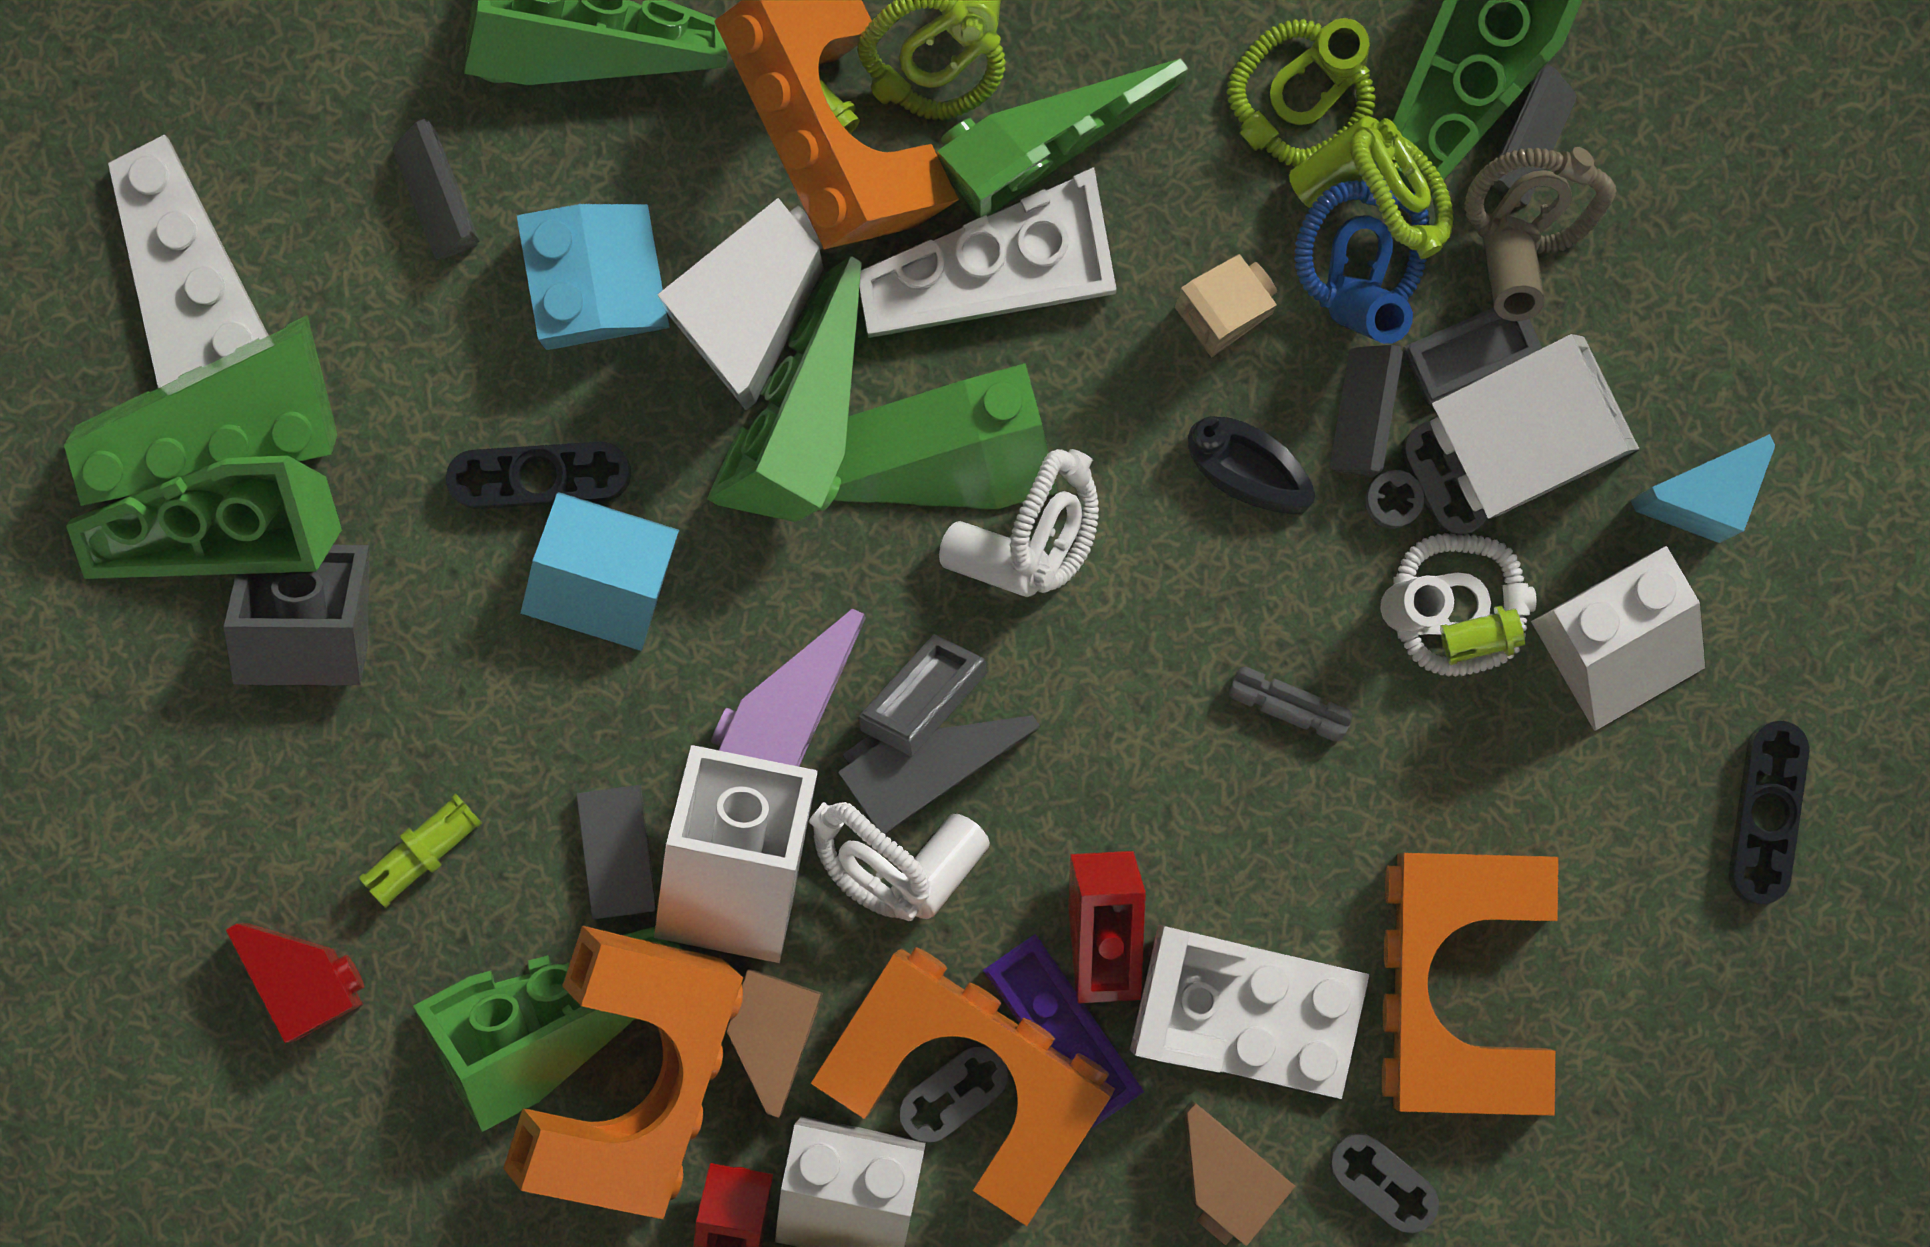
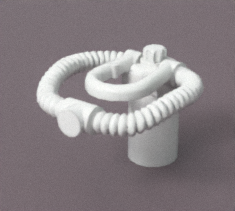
M1062 449L1049 452L1044 457V461H1042L1040 471H1038L1035 482L1030 489V494L1027 495L1026 500L1023 502L1024 507L1020 508L1021 514L1017 515V521L1014 522L1015 527L1012 529L1013 534L1011 537L1008 538L962 521L954 522L944 534L940 545L939 558L942 567L1024 597L1032 596L1037 591L1045 593L1065 585L1079 571L1080 566L1084 564L1087 554L1091 551L1090 547L1093 546L1092 541L1095 539L1093 534L1097 532L1094 527L1098 525L1097 521H1095L1099 518L1098 514H1096L1099 511L1097 507L1098 499L1096 486L1089 469L1092 458L1074 449H1070L1069 452ZM1059 472L1071 486L1076 488L1079 499L1077 496L1066 491L1057 493L1045 507L1030 541V530L1033 528L1032 524L1035 523L1034 518L1038 517L1037 513L1041 511L1040 507H1043ZM1066 507V523L1059 538L1054 541V547L1048 556L1044 548L1049 536L1053 537L1055 535L1053 526L1061 510ZM1072 543H1073V547L1071 548V551L1068 553L1067 557L1065 558L1067 552L1069 551V549H1070V547H1071V545H1072Z
M1444 533L1443 535L1437 534L1435 537L1430 536L1428 539L1424 538L1422 543L1417 542L1416 546L1410 548V552L1405 553L1406 559L1401 560L1402 566L1398 568L1400 573L1393 577L1394 585L1386 590L1381 599L1380 609L1383 619L1388 626L1397 631L1398 639L1405 642L1404 647L1408 649V655H1413V661H1418L1419 666H1424L1427 671L1438 672L1440 675L1446 674L1448 677L1452 674L1455 677L1459 674L1464 676L1466 673L1471 675L1473 672L1478 673L1480 670L1492 669L1493 666L1499 667L1500 662L1506 663L1508 661L1507 658L1512 659L1514 655L1507 656L1504 651L1457 662L1455 665H1449L1445 656L1436 655L1424 646L1421 638L1418 637L1419 635H1442L1440 632L1441 625L1456 623L1450 622L1448 619L1454 607V596L1450 588L1451 586H1465L1475 595L1477 607L1471 619L1489 615L1491 607L1487 588L1481 580L1471 574L1457 572L1439 576L1426 575L1414 577L1421 562H1424L1425 559L1433 556V554L1443 553L1444 551L1454 552L1455 550L1457 552L1463 551L1464 553L1469 551L1471 554L1475 552V554L1479 555L1481 553L1482 556L1487 555L1488 558L1492 557L1493 560H1496V563H1499V566L1502 567L1503 576L1506 577L1504 582L1507 583V585H1502L1504 610L1516 609L1523 631L1527 630V626L1524 625L1527 623V619L1524 616L1530 615V612H1534L1536 609L1535 589L1528 587V583H1521L1524 581V577L1521 576L1523 570L1519 568L1521 563L1516 561L1517 555L1512 554V549L1506 548L1505 543L1499 544L1498 540L1491 541L1489 537L1484 539L1483 536H1478L1477 538L1474 534L1471 536L1465 534L1463 536ZM1514 648V653H1518L1520 648Z
M823 802L808 821L814 826L813 837L820 861L824 865V869L827 870L828 875L832 876V880L836 882V885L841 887V891L846 892L847 896H852V900H857L860 905L869 908L871 911L907 921H912L915 916L923 919L935 916L986 852L990 844L988 836L983 829L968 817L960 814L950 815L915 859L908 851L903 850L902 846H897V843L894 841L891 842L889 837L881 833L874 824L870 823L850 803L840 802L827 805ZM845 823L863 841L867 842L869 846L858 841L849 840L841 846L837 856L833 838ZM855 857L863 860L877 871V877L864 870L858 864ZM888 857V860L893 862V864L896 865L898 869L902 871V873L898 871L892 864H890L885 858ZM885 878L892 884L891 889L883 884L880 879Z

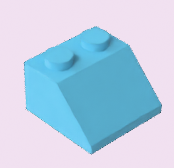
M577 204L517 215L537 336L546 350L670 328L667 312L657 295L663 290L648 204Z

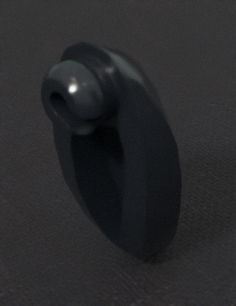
M1216 416L1203 418L1191 427L1188 434V448L1191 458L1199 471L1215 487L1230 497L1251 506L1286 514L1305 513L1314 503L1315 491L1310 478L1301 464L1284 445L1266 432L1243 421Z

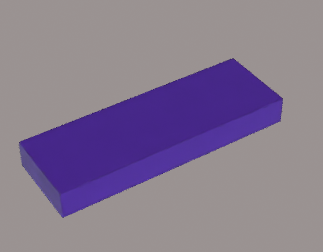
M1036 934L983 969L1019 1023L1022 1018L1036 1023L1054 1036L1055 1040L1051 1047L1073 1060L1077 1053L1082 1054L1109 1073L1105 1082L1114 1087L1115 1090L1091 1128L1144 1093L1083 1003L1077 1002L1076 992Z

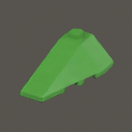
M1026 364L965 379L848 416L845 455L836 473V476L841 478V485L833 501L914 504L916 506L934 507L950 506L999 510L1023 503L1027 495L1030 494V489L1035 482L1038 471H1040L1044 457L1049 453ZM1055 480L1048 496L1058 493Z
M290 456L227 458L72 518L66 525L84 579L317 572L342 531L326 476Z

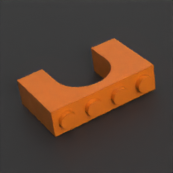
M741 0L714 20L824 250L913 229L959 200L932 144L895 152H882L872 149L854 138L842 126L826 101L820 84L818 66L822 63L833 62L858 46L859 37L862 36V32L872 22L862 0Z
M1397 853V866H1387L1385 876L1386 904H1396V930H1386L1384 938L1385 968H1395V994H1385L1383 1000L1384 1032H1394V1058H1383L1382 1063L1383 1096L1393 1097V1108L1401 1112L1555 1116L1556 1051L1547 1048L1473 1046L1459 1040L1440 1023L1434 1013L1428 994V973L1432 959L1442 942L1454 931L1469 923L1481 920L1557 921L1558 857Z
M582 926L562 987L580 1006L636 1018L656 1025L663 1046L662 1067L659 1077L648 1096L637 1107L615 1119L588 1122L523 1108L503 1167L521 1191L664 1219L669 1201L675 1199L681 1189L683 1181L682 1162L689 1140H693L698 1135L702 1125L703 1107L701 1104L709 1080H713L721 1068L723 1059L721 1043L728 1022L736 1017L742 1004L743 988L741 983L743 977L721 958Z
M917 947L909 954L901 948L891 957L811 1084L865 1119L873 1111L907 1056L916 1047L932 1039L947 1036L965 1037L986 1045L1004 1061L1010 1070L1016 1085L1018 1106L1015 1122L1008 1137L973 1191L1025 1226H1028L1111 1098L1115 1088L1105 1082L1109 1073L1082 1054L1077 1053L1073 1060L1051 1047L1055 1040L1054 1036L1036 1023L1022 1018L1018 1025L999 1013L997 1010L1001 1002L981 987L968 983L966 988L963 989L943 976L947 970L946 965L931 954Z

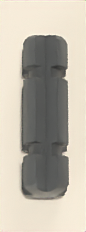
M1241 667L1236 672L1229 690V696L1232 699L1248 706H1253L1254 703L1261 705L1260 711L1307 730L1310 726L1316 728V734L1334 742L1341 741L1344 738L1352 719V712L1349 709L1332 702L1324 705L1320 703V697L1275 678L1272 682L1264 679L1265 674L1248 667Z

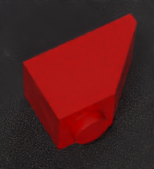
M1134 851L1070 854L1068 909L1075 992L1078 1003L1141 1000L1146 891Z
M237 923L226 929L285 1043L297 1041L363 1005L357 992L364 989L365 986L358 969L347 954L338 958L333 948L250 923Z
M710 1163L696 1220L693 1247H762L773 1174L752 1171L744 1167H730Z

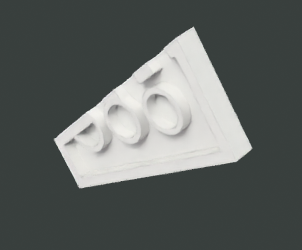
M163 135L109 162L108 165L158 388L177 380L180 375L199 366L204 367L234 353L237 348L247 343L269 336L170 140Z
M1094 167L1073 176V179L1049 190L1044 189L1023 198L1021 202L988 217L985 215L963 225V228L934 241L929 240L861 270L859 287L868 338L1116 294V284Z

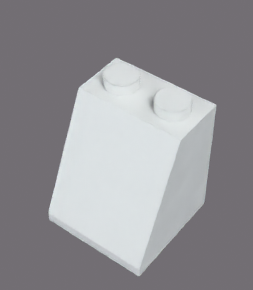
M779 198L657 294L670 318L745 410L756 403L824 269L819 251L823 246L808 215L799 205L789 212Z
M1570 334L1432 403L1438 415L1437 418L1430 421L1433 432L1447 455L1454 451L1456 452L1466 472L1465 475L1458 478L1464 496L1474 512L1483 508L1488 518L1497 517L1639 450L1583 336Z
M1667 546L1643 557L1531 621L1594 731L1705 668L1700 602Z
M691 745L666 843L654 938L780 963L818 770Z
M801 1116L794 1125L782 1182L775 1242L796 1247H905L926 1142Z

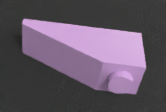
M851 609L741 700L737 711L726 708L718 722L711 742L721 746L719 751L800 767L864 624L865 615Z

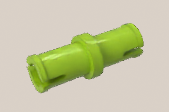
M456 793L451 797L450 801L414 832L410 828L406 829L399 835L403 841L367 873L359 876L361 882L370 889L372 895L385 908L427 870L432 874L442 866L439 860L476 827L479 828L483 824Z

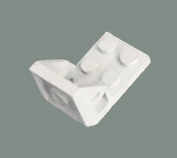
M1158 925L1130 1051L1136 1056L1219 1073L1222 1071L1342 1099L1369 974Z

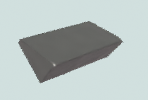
M1546 64L1533 78L1497 158L1500 155H1505L1506 152L1518 151L1520 148L1525 151L1527 148H1532L1533 151L1535 148H1540L1541 150L1546 148L1548 151L1554 149L1577 98L1575 91L1554 67ZM1523 166V168H1518L1508 172L1507 175H1503L1502 178L1494 182V185L1489 190L1504 197L1513 183L1520 177L1533 171H1543L1545 168L1541 169L1540 166L1538 168L1534 166L1526 168ZM1536 187L1529 189L1520 199L1521 205L1529 204Z
M425 119L417 121L394 144L393 152L436 260H442L478 246L477 242L480 241L436 130Z
M1401 346L1355 347L1349 351L1330 462V469L1333 471L1374 478L1383 470L1403 351L1400 350Z

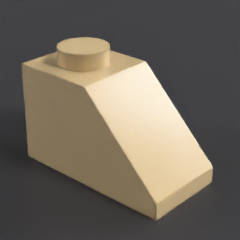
M1238 254L1184 285L1180 290L1175 309L1212 358L1273 314L1277 304L1271 297L1277 293V289L1271 278L1257 262L1248 266L1241 255Z

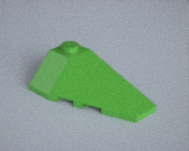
M472 0L466 38L464 74L479 76L493 83L512 82L523 85L717 69L725 68L728 59V49L715 25L714 20L716 18L668 0H644L642 5L630 0Z
M1582 0L1443 1L1393 119V123L1402 136L1417 146L1423 152V156H1427V161L1432 162V166L1436 167L1443 179L1451 173L1485 132L1563 46ZM1399 165L1397 171L1407 188L1414 191L1407 177L1403 175Z
M1180 58L990 114L977 124L974 123L972 118L965 119L942 136L941 141L944 147L937 151V156L948 178L977 219L985 215L988 217L1185 82L1188 68Z
M850 256L824 274L789 338L788 345L797 351L794 357L788 356L777 368L774 375L768 377L760 395L764 396L769 401V404L758 415L749 430L743 427L739 429L707 500L718 506L797 522L818 510L824 511L834 500L841 485V478L836 476V473L845 455L861 274V262Z
M655 927L624 935L682 949L677 942L654 938ZM549 955L528 960L530 974L497 983L494 982L491 971L476 974L413 1005L416 1015L458 1096L481 1132L518 1114L523 1108L527 1109L540 1102L636 1018L580 1006L562 987L570 963L551 965Z

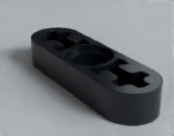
M602 441L468 450L457 455L449 464L446 472V485L452 497L465 507L471 509L550 505L554 503L558 492L588 502L608 501L620 496L628 487L631 479V466L625 454L617 446ZM601 454L606 455L610 465L619 466V474L608 478V487L601 489L598 488L593 478L578 477L574 478L578 488L577 491L565 492L569 480L568 469L563 460V457L566 455H575L573 461L575 468L595 466L596 456ZM536 458L550 460L555 465L557 471L555 484L544 493H532L526 490L521 479L524 466ZM512 459L509 468V480L514 490V495L503 496L505 490L503 483H487L482 485L481 495L476 497L472 496V492L467 486L459 484L460 476L470 474L471 464L480 463V467L485 473L498 474L504 473L500 463L501 460Z
M1774 721L1758 727L1751 734L1746 749L1729 867V882L1739 898L1752 904H1769L1779 900L1788 891L1792 879L1810 746L1805 733L1798 726L1787 721ZM1777 732L1784 734L1783 741L1785 745L1794 747L1793 757L1782 759L1778 771V778H1791L1790 790L1779 784L1756 785L1757 773L1763 776L1771 775L1773 758L1767 753H1762V745L1764 742L1775 740ZM1764 794L1778 797L1786 810L1783 824L1774 831H1765L1759 828L1752 818V806L1756 799ZM1748 835L1760 841L1782 840L1781 853L1774 849L1767 850L1766 869L1776 872V880L1774 884H1764L1761 894L1754 892L1755 885L1753 881L1744 879L1745 868L1757 866L1761 848H1747Z

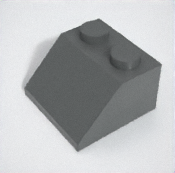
M333 545L317 572L236 574L224 623L233 684L266 686L361 685L368 648L369 545Z

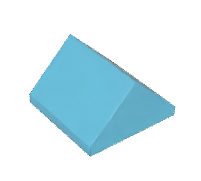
M1769 434L1653 486L1630 501L1635 511L1640 514L1721 543L1744 532L1775 444Z
M558 492L532 561L521 614L642 651L679 530Z

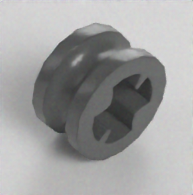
M1401 470L1387 471L1379 475L1368 487L1365 496V506L1370 518L1379 526L1388 529L1402 528L1413 522L1421 513L1424 504V491L1419 481L1410 473ZM1388 484L1393 490L1399 489L1402 486L1408 489L1411 498H1408L1404 504L1411 506L1409 512L1401 516L1394 509L1385 514L1378 505V501L1385 497V495L1378 493L1381 486Z

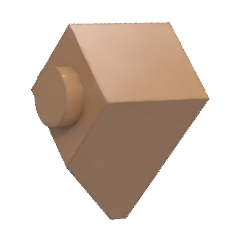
M749 969L744 981L741 983L743 999L740 1010L736 1017L730 1020L727 1033L766 1113L779 1118L783 1113L823 993Z
M1192 1100L1184 1109L1193 1201L1204 1211L1196 1221L1223 1244L1227 1245L1234 1236L1247 1247L1295 1188V1185Z

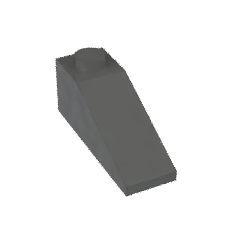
M1031 715L940 728L931 735L913 757L884 742L880 743L878 739L872 736H868L843 754L849 765L838 773L876 828L886 835L1038 730L1040 725L1034 716Z

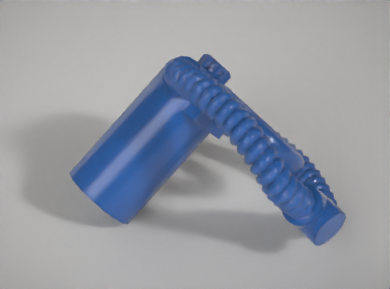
M1355 180L1353 182L1338 183L1337 186H1331L1329 190H1325L1322 193L1323 196H1318L1317 201L1313 202V207L1308 211L1310 214L1305 215L1306 220L1302 222L1303 226L1300 227L1301 233L1297 235L1299 240L1295 243L1297 246L1295 254L1297 255H1295L1294 259L1296 262L1295 268L1298 269L1297 276L1300 283L1303 284L1304 290L1308 292V295L1313 296L1314 300H1319L1321 307L1328 308L1331 317L1337 324L1380 343L1393 344L1401 340L1409 332L1412 325L1413 312L1408 299L1413 295V291L1417 289L1416 284L1420 283L1419 277L1423 276L1421 270L1425 269L1423 263L1426 262V259H1420L1416 250L1410 249L1409 253L1411 255L1408 257L1410 261L1407 263L1409 267L1406 268L1407 273H1404L1401 283L1391 292L1381 288L1392 255L1393 239L1391 233L1388 231V227L1379 219L1369 215L1355 216L1346 220L1335 234L1332 243L1328 280L1326 284L1323 283L1313 267L1312 249L1314 245L1312 243L1315 242L1314 237L1317 236L1316 231L1320 229L1319 225L1323 223L1322 219L1326 218L1325 214H1328L1330 212L1329 209H1333L1338 203L1347 202V200L1358 199L1363 204L1378 206L1365 181L1358 182ZM1393 194L1391 199H1395V204L1398 205V208L1409 213L1412 226L1430 225L1428 209L1420 213L1410 211ZM1360 229L1372 230L1378 239V251L1375 260L1368 262V266L1372 268L1368 280L1343 276L1344 264L1348 262V257L1346 256L1347 243L1350 237Z

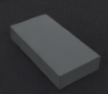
M1494 308L1406 345L1402 350L1427 406L1542 349V346L1530 319L1524 321L1505 320L1498 316Z
M933 634L859 715L861 731L913 757L987 674L985 659Z
M641 785L576 793L592 919L657 911Z

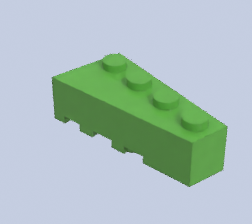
M308 315L287 324L286 328L261 340L258 338L237 348L234 353L204 367L199 366L180 375L177 380L152 392L147 391L76 425L64 444L80 506L131 496L227 458L290 456L297 461L332 455L337 439V431Z

